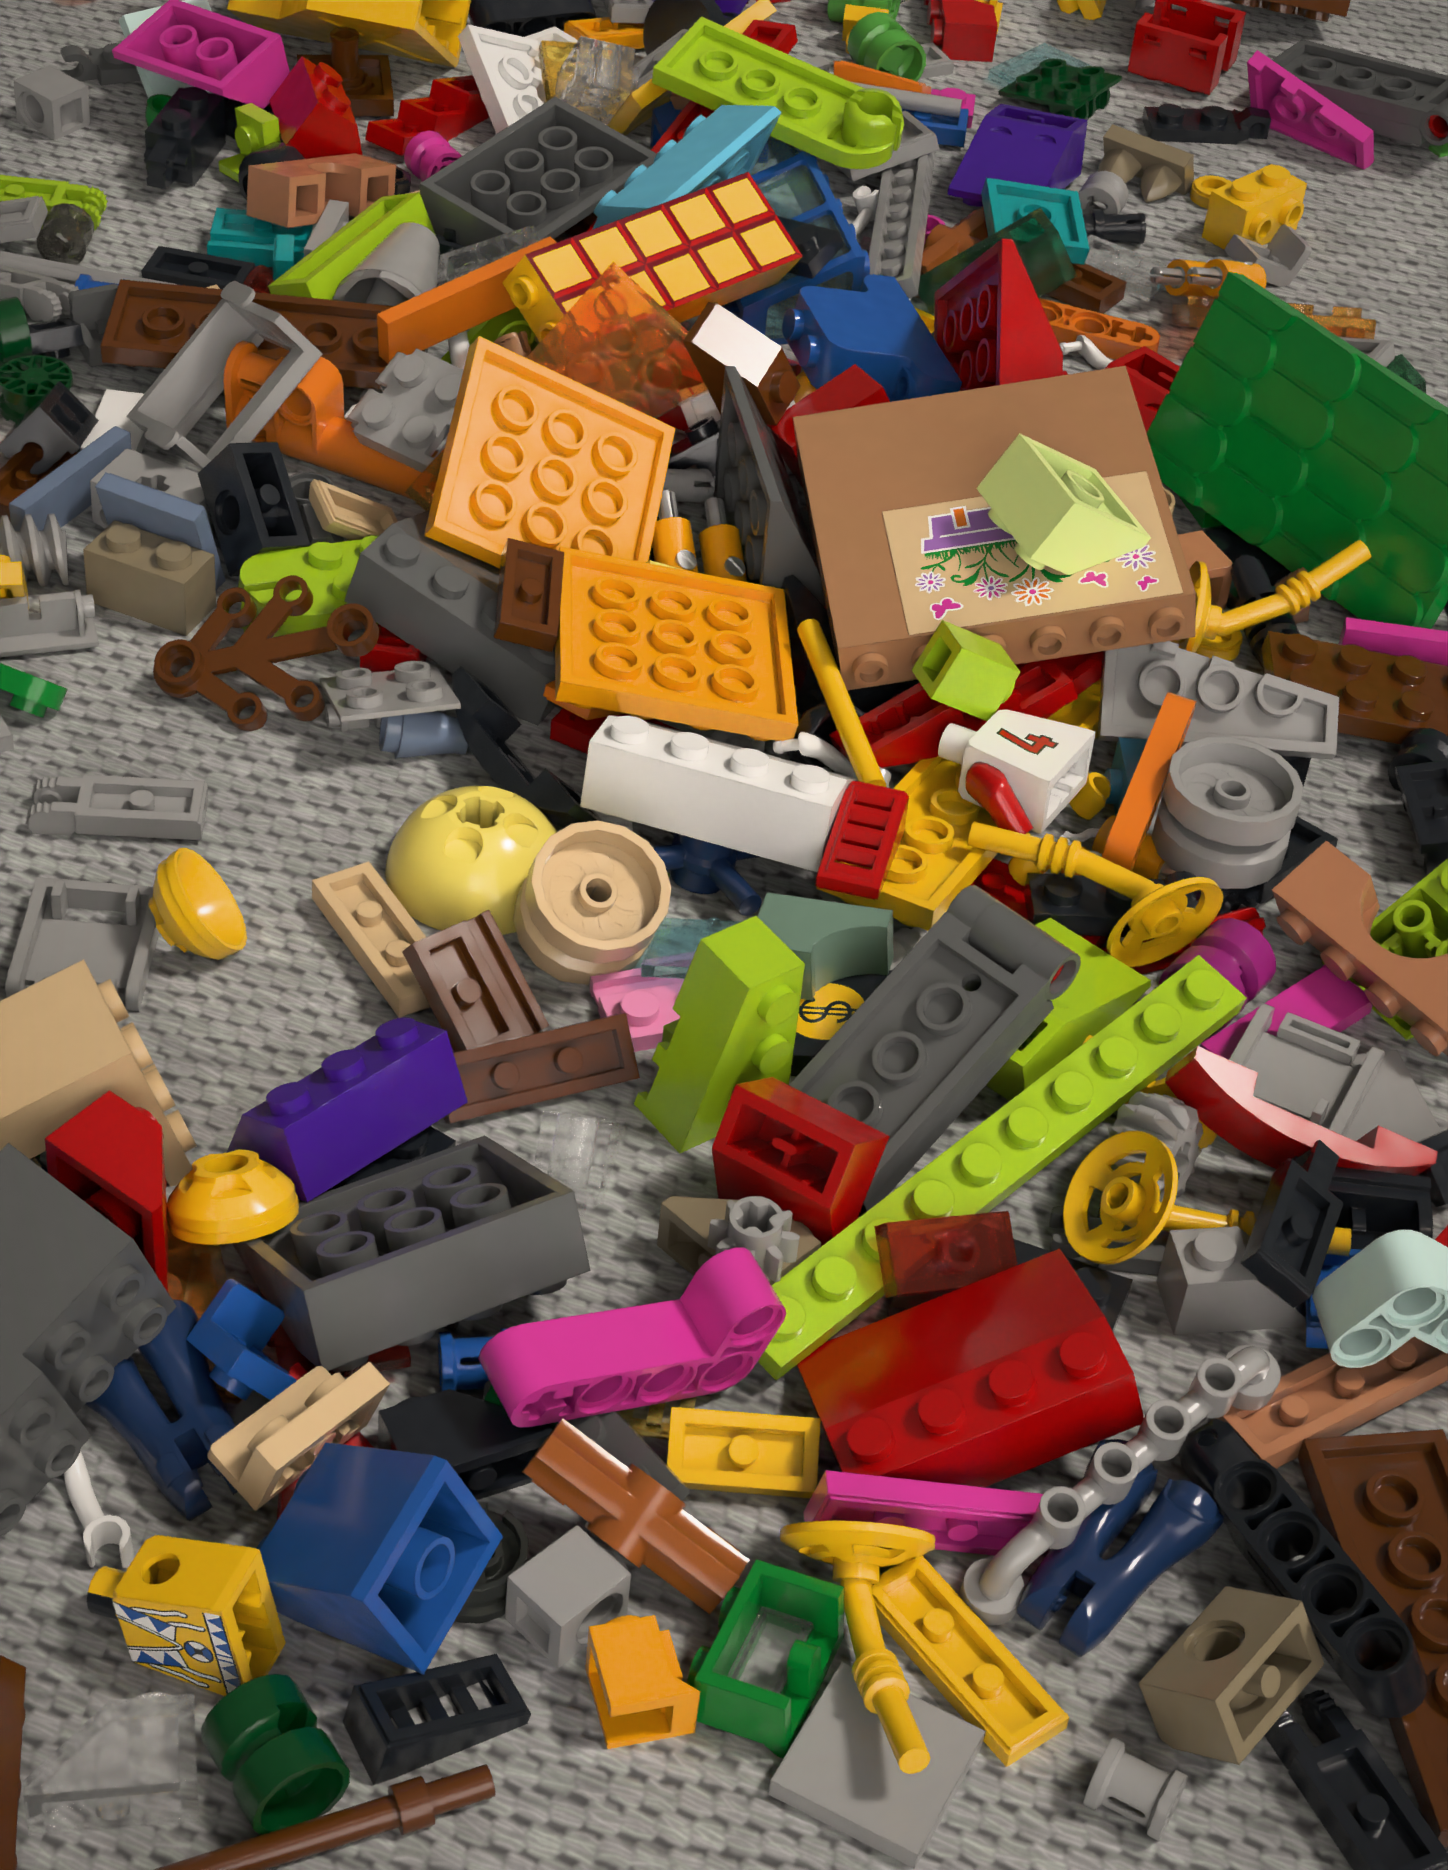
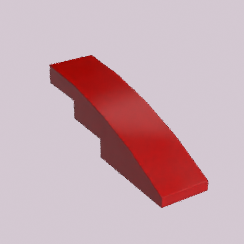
M473 75L433 79L429 97L401 100L397 118L369 121L365 140L403 156L407 144L414 136L421 132L435 131L449 141L488 119L489 114L481 99V94Z
M1050 660L1029 662L1019 668L1021 673L1015 681L1011 696L999 706L997 711L1007 709L1041 718L1078 699L1073 680ZM921 683L914 685L859 717L878 766L881 768L916 763L919 760L938 757L940 739L945 728L950 723L977 732L987 722L931 699ZM838 730L829 734L832 744L850 762Z

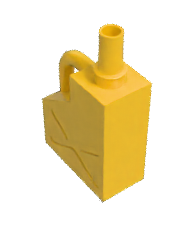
M229 0L227 10L243 22L271 32L331 43L330 31L339 27L353 28L360 35L358 49L456 68L462 47L458 35L466 27L471 0Z

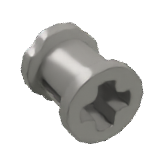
M1113 1737L1094 1772L1083 1805L1094 1811L1103 1805L1147 1827V1835L1160 1841L1181 1798L1188 1776L1177 1770L1169 1774L1126 1753L1125 1743Z

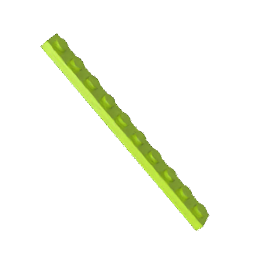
M1200 955L1196 956L789 1271L780 1281L771 1285L785 1307L786 1316L758 1360V1363L776 1381L1129 1101L1136 1092L1143 1090L1237 1015L1247 997Z

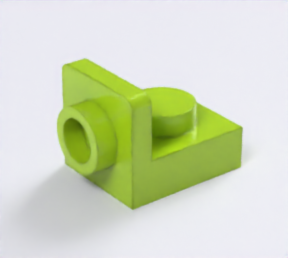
M252 103L235 108L237 122L235 139L240 153L218 161L219 171L238 183L239 166L245 156L270 143L281 142L278 117Z

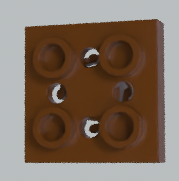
M339 27L330 31L331 54H297V62L303 56L316 65L319 62L326 63L340 74L343 79L341 83L346 96L351 101L350 107L354 116H394V96L389 56L359 55L358 42L360 35L357 30L349 27Z

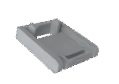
M36 877L6 977V998L25 989V985H33L84 959L97 985L111 979L117 993H125L126 1010L140 1012L159 936L155 918L148 905L149 899L153 896V887ZM68 907L126 912L127 925L64 920Z
M1261 1003L1229 1060L1258 1072L1253 1093L1254 1097L1345 1136L1379 1071L1385 1051L1372 1046L1361 1068L1357 1069L1352 1067V1064L1357 1055L1361 1040L1287 1012L1280 1024L1277 1036L1271 1035L1266 1032L1272 1024L1275 1007Z

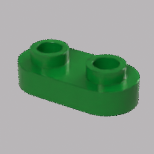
M0 663V689L13 694L10 706L44 718L48 707L60 711L68 690L67 688Z

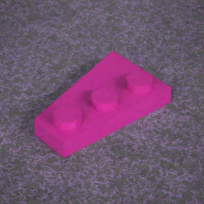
M1257 50L1247 61L1250 106L1268 110L1271 117V129L1363 170L1374 162V136L1372 129Z

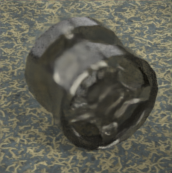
M62 203L53 206L48 211L36 239L37 248L41 256L47 260L78 265L84 259L94 234V223L90 215L84 209L74 204ZM57 233L62 234V237L67 239L68 242L61 240Z

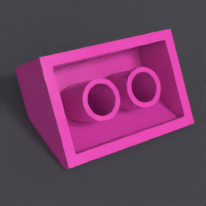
M168 0L112 49L115 59L246 104L252 103L262 109L270 104L269 100L290 73L280 34L179 0Z

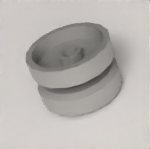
M1206 737L1186 743L1172 756L1163 797L1159 805L1151 836L1157 854L1174 871L1191 872L1196 877L1210 878L1221 889L1250 888L1268 882L1281 870L1288 847L1290 832L1294 827L1301 804L1304 787L1297 770L1281 755L1258 743L1233 737Z

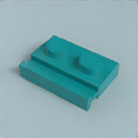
M216 208L210 231V241L207 243V255L255 263V266L273 267L274 238H276L277 234L294 235L295 264L304 258V248L315 228V224L286 228L247 216V210Z

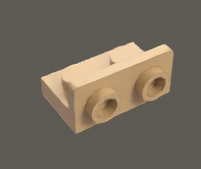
M370 1361L347 1379L339 1372L331 1375L324 1367L317 1366L215 1441L208 1451V1459L256 1511L310 1468L325 1442L343 1444L367 1426L390 1383Z

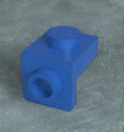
M234 1279L227 1280L186 1338L188 1342L216 1364L209 1377L245 1401L253 1390L272 1400L297 1381L291 1374L262 1352L285 1317L284 1311Z

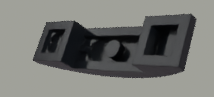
M460 666L452 674L453 692L461 703V709H455L458 722L473 755L493 780L505 790L513 792L531 802L552 823L562 828L573 823L602 821L594 810L580 807V793L545 768L537 778L534 777L505 742L522 724L492 689Z

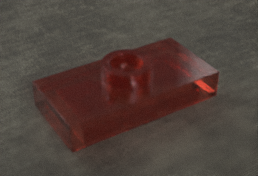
M1009 1211L888 1222L874 1227L885 1298L953 1291L1018 1265Z

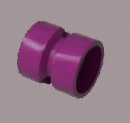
M1234 918L1219 919L1211 924L1192 942L1190 948L1182 952L1163 971L1159 985L1196 956L1200 955L1247 997L1240 1010L1241 1012L1245 1005L1253 1000L1271 982L1276 972V957L1270 943L1256 928L1247 922ZM1235 1015L1232 1019H1230L1227 1023H1225L1213 1034L1218 1033L1219 1031L1224 1029L1237 1015Z

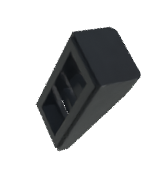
M497 1654L427 1669L424 1675L419 1672H413L355 1685L342 1722L372 1784L375 1785L526 1725L530 1719L531 1712ZM483 1680H486V1681H487V1683H488L489 1687L491 1688L492 1692H491L490 1689L486 1686V1684L483 1682ZM479 1682L492 1707L479 1710L466 1687ZM449 1694L459 1715L449 1717L439 1698ZM419 1707L426 1722L415 1725L408 1711Z

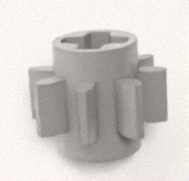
M750 1196L742 1198L737 1202L733 1200L727 1201L725 1220L711 1219L707 1246L716 1250L715 1255L735 1247L750 1250L768 1281L778 1282L781 1279L783 1262H796L800 1235L790 1232L793 1216L790 1210L782 1211L775 1202L765 1197Z

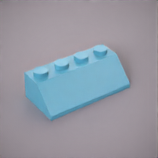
M721 105L707 118L699 115L688 126L683 138L678 143L673 139L668 141L658 152L651 166L647 168L643 164L640 165L629 176L624 188L618 194L611 190L600 200L594 210V214L598 218L593 229L743 173L749 172L751 174L782 112L775 106Z

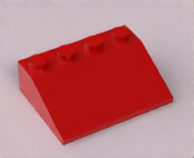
M1002 238L935 291L934 339L962 381L959 391L1068 375L1067 371L1063 370V352L1013 239Z
M1060 1248L829 1340L797 1364L817 1416L821 1420V1426L840 1472L987 1487L1139 1426L1144 1419L1134 1373L1105 1315Z

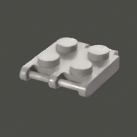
M417 348L410 355L397 352L375 380L377 384H381L379 388L383 392L379 393L373 389H368L346 419L350 422L352 421L353 432L361 444L437 479L446 443L434 458L431 456L449 433L463 369Z

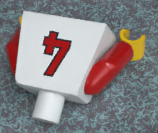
M1005 709L998 710L977 732L950 723L945 728L938 747L939 757L962 765L958 788L961 797L989 812L998 828L1030 835V830L1041 834L1068 803L1079 816L1090 820L1105 807L1106 799L1110 796L1111 784L1107 777L1097 772H1091L1090 774L1088 772L1095 731ZM1012 857L1008 864L1009 872L1013 879L1023 886L1026 883L1027 873L1045 874L1050 869V866H1048L1045 871L1038 870L1036 862Z

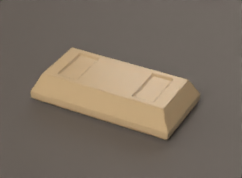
M314 479L310 482L309 501L325 531L349 540H359L366 536H379L392 523L398 522L392 508L320 480Z

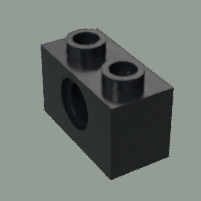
M278 442L229 443L198 473L230 577L239 576L243 563L258 553L310 546Z

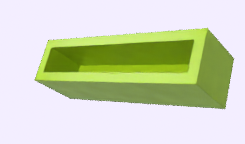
M420 192L380 197L268 285L270 293L332 300L340 282L398 225L407 222L418 223L427 227L435 234Z

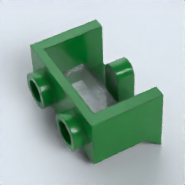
M756 1559L742 1587L734 1585L727 1592L719 1614V1632L711 1647L702 1645L696 1652L689 1670L687 1684L700 1691L697 1722L762 1743L777 1757L784 1759L805 1721L844 1638V1587Z

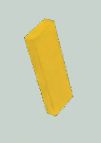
M923 1556L892 1567L879 1575L878 1584L871 1585L879 1624L966 1722L986 1731L984 1743L1006 1767L1067 1728L1070 1717Z

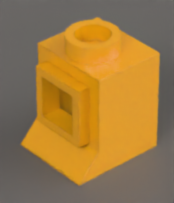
M625 1615L616 1617L605 1624L589 1626L585 1669L607 1749L695 1733L700 1691L682 1681L683 1676L669 1630H659L656 1616L638 1617Z

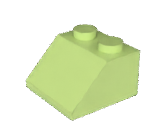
M1020 433L976 488L991 507L988 512L989 518L1002 530L1012 534L1018 542L1014 547L1016 553L1026 563L1038 570H1043L1045 566H1048L1064 574L1072 575L1140 549L1151 539L1150 535L1096 469Z

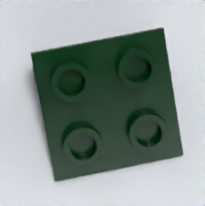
M1047 59L1042 61L1033 70L1018 76L1014 82L999 90V95L1049 105V113L1086 120L1091 118L1097 109L1107 107L1110 99V88L1120 82L1122 76L1105 73V70L1098 66L1079 68L1067 65L1066 61L1062 59Z

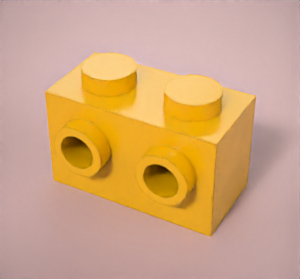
M1270 164L1212 190L1202 238L1224 250L1234 234L1264 245L1271 242L1281 225H1287L1296 230L1304 212L1303 200L1307 183L1291 175L1288 169Z

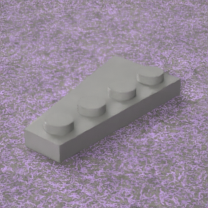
M1170 641L1103 651L1097 741L1118 742L1119 737L1148 739L1167 692H1171L1197 701L1182 747L1186 743L1206 737H1233L1258 743L1281 756L1330 760L1336 756L1339 714L1338 696L1268 673L1263 676L1236 667L1234 662L1216 656L1209 658L1178 648L1179 644Z

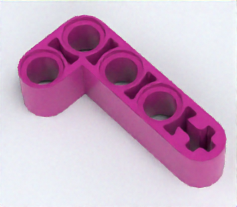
M735 1247L725 1250L706 1261L695 1273L680 1299L513 1326L490 1339L481 1349L478 1359L512 1424L519 1428L560 1422L562 1418L571 1420L724 1391L739 1383L755 1367L782 1325L786 1316V1310L751 1251L746 1248Z

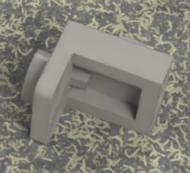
M1281 225L1267 247L1234 234L1224 251L1234 261H1242L1243 263L1247 261L1259 264L1264 268L1267 282L1282 287L1291 284L1311 254L1312 248L1293 228Z

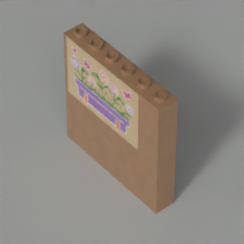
M1126 366L793 417L798 465L838 669L847 690L918 680L912 672V668L942 620L999 643L1015 665L1195 637L1196 592ZM1020 433L1096 469L1150 535L1151 539L1140 549L1072 575L1064 574L1048 566H1045L1043 570H1038L1026 563L1016 553L1014 547L1018 542L1012 534L1002 530L989 518L988 512L991 507L976 488Z

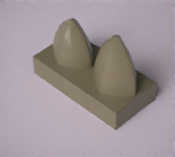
M1114 124L1111 125L1103 136L1104 156L1098 171L1115 173L1122 178L1125 184L1134 176L1141 178L1140 188L1146 203L1163 199L1174 192L1186 195L1191 191L1192 182L1194 181L1193 154Z

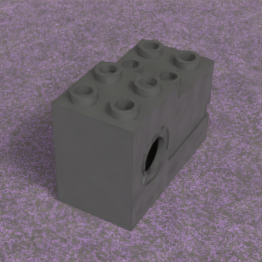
M9 1143L0 1151V1536L5 1535L18 1524L28 1503L52 1478L62 1475L74 1464L81 1447L92 1436L76 1416V1413L86 1403L94 1401L106 1391L113 1379L114 1367L122 1360H127L139 1346L151 1342L163 1329L167 1316L177 1307L133 1238Z

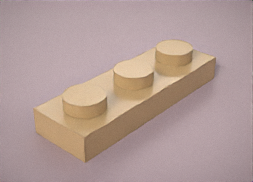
M368 861L313 879V901L396 1015L401 1018L429 1008L430 1005L402 953L412 943L426 938V936L372 864Z

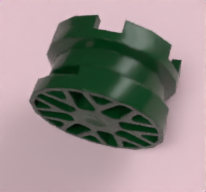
M42 355L22 356L8 361L0 367V391L2 392L0 396V414L6 421L17 422L59 381L70 390L73 385L71 368L61 360Z

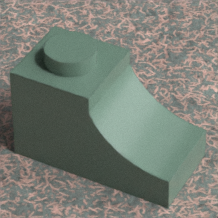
M766 893L757 917L805 963L801 999L813 1001L816 991L841 978L864 974L888 975L894 958L893 910Z

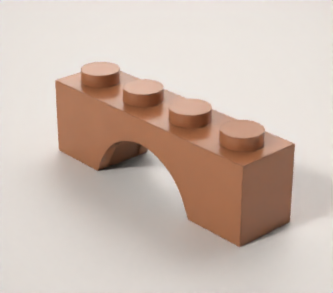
M1326 840L1272 889L1280 915L1276 918L1279 926L1295 943L1303 945L1308 941L1319 950L1324 964L1339 979L1346 982L1352 977L1366 989L1365 995L1380 1013L1388 1018H1393L1397 1014L1411 1026L1412 1035L1425 1050L1434 1056H1439L1442 1052L1448 1056V953L1431 958H1409L1394 954L1376 943L1370 936V932L1380 906L1371 875Z

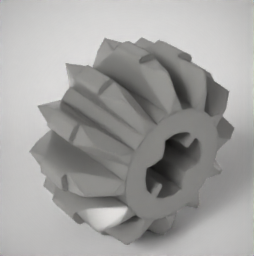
M1136 1092L1130 1098L1128 1104H1123L1118 1109L1117 1120L1113 1126L1108 1127V1138L1121 1132L1143 1131L1164 1142L1172 1152L1178 1172L1176 1197H1180L1185 1192L1186 1181L1189 1176L1195 1174L1194 1164L1196 1158L1202 1152L1198 1142L1203 1134V1127L1199 1122L1197 1110L1184 1105L1182 1100L1165 1094ZM1146 1154L1129 1155L1120 1159L1111 1168L1114 1171L1119 1166L1129 1162L1144 1163ZM1164 1174L1157 1181L1160 1190V1202H1162L1164 1196ZM1141 1175L1129 1179L1139 1184Z

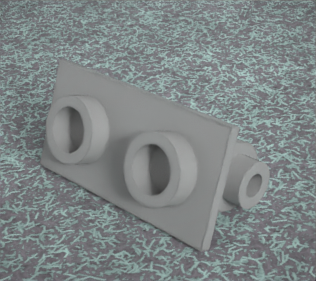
M73 590L71 592L38 595L40 612L30 614L27 596L0 599V657L99 647L93 619L95 617V607L92 594L81 595L80 590Z

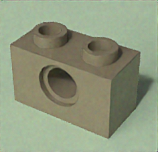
M1225 1586L1139 1682V1686L1160 1740L1176 1750L1240 1765L1323 1667L1324 1661L1301 1600Z

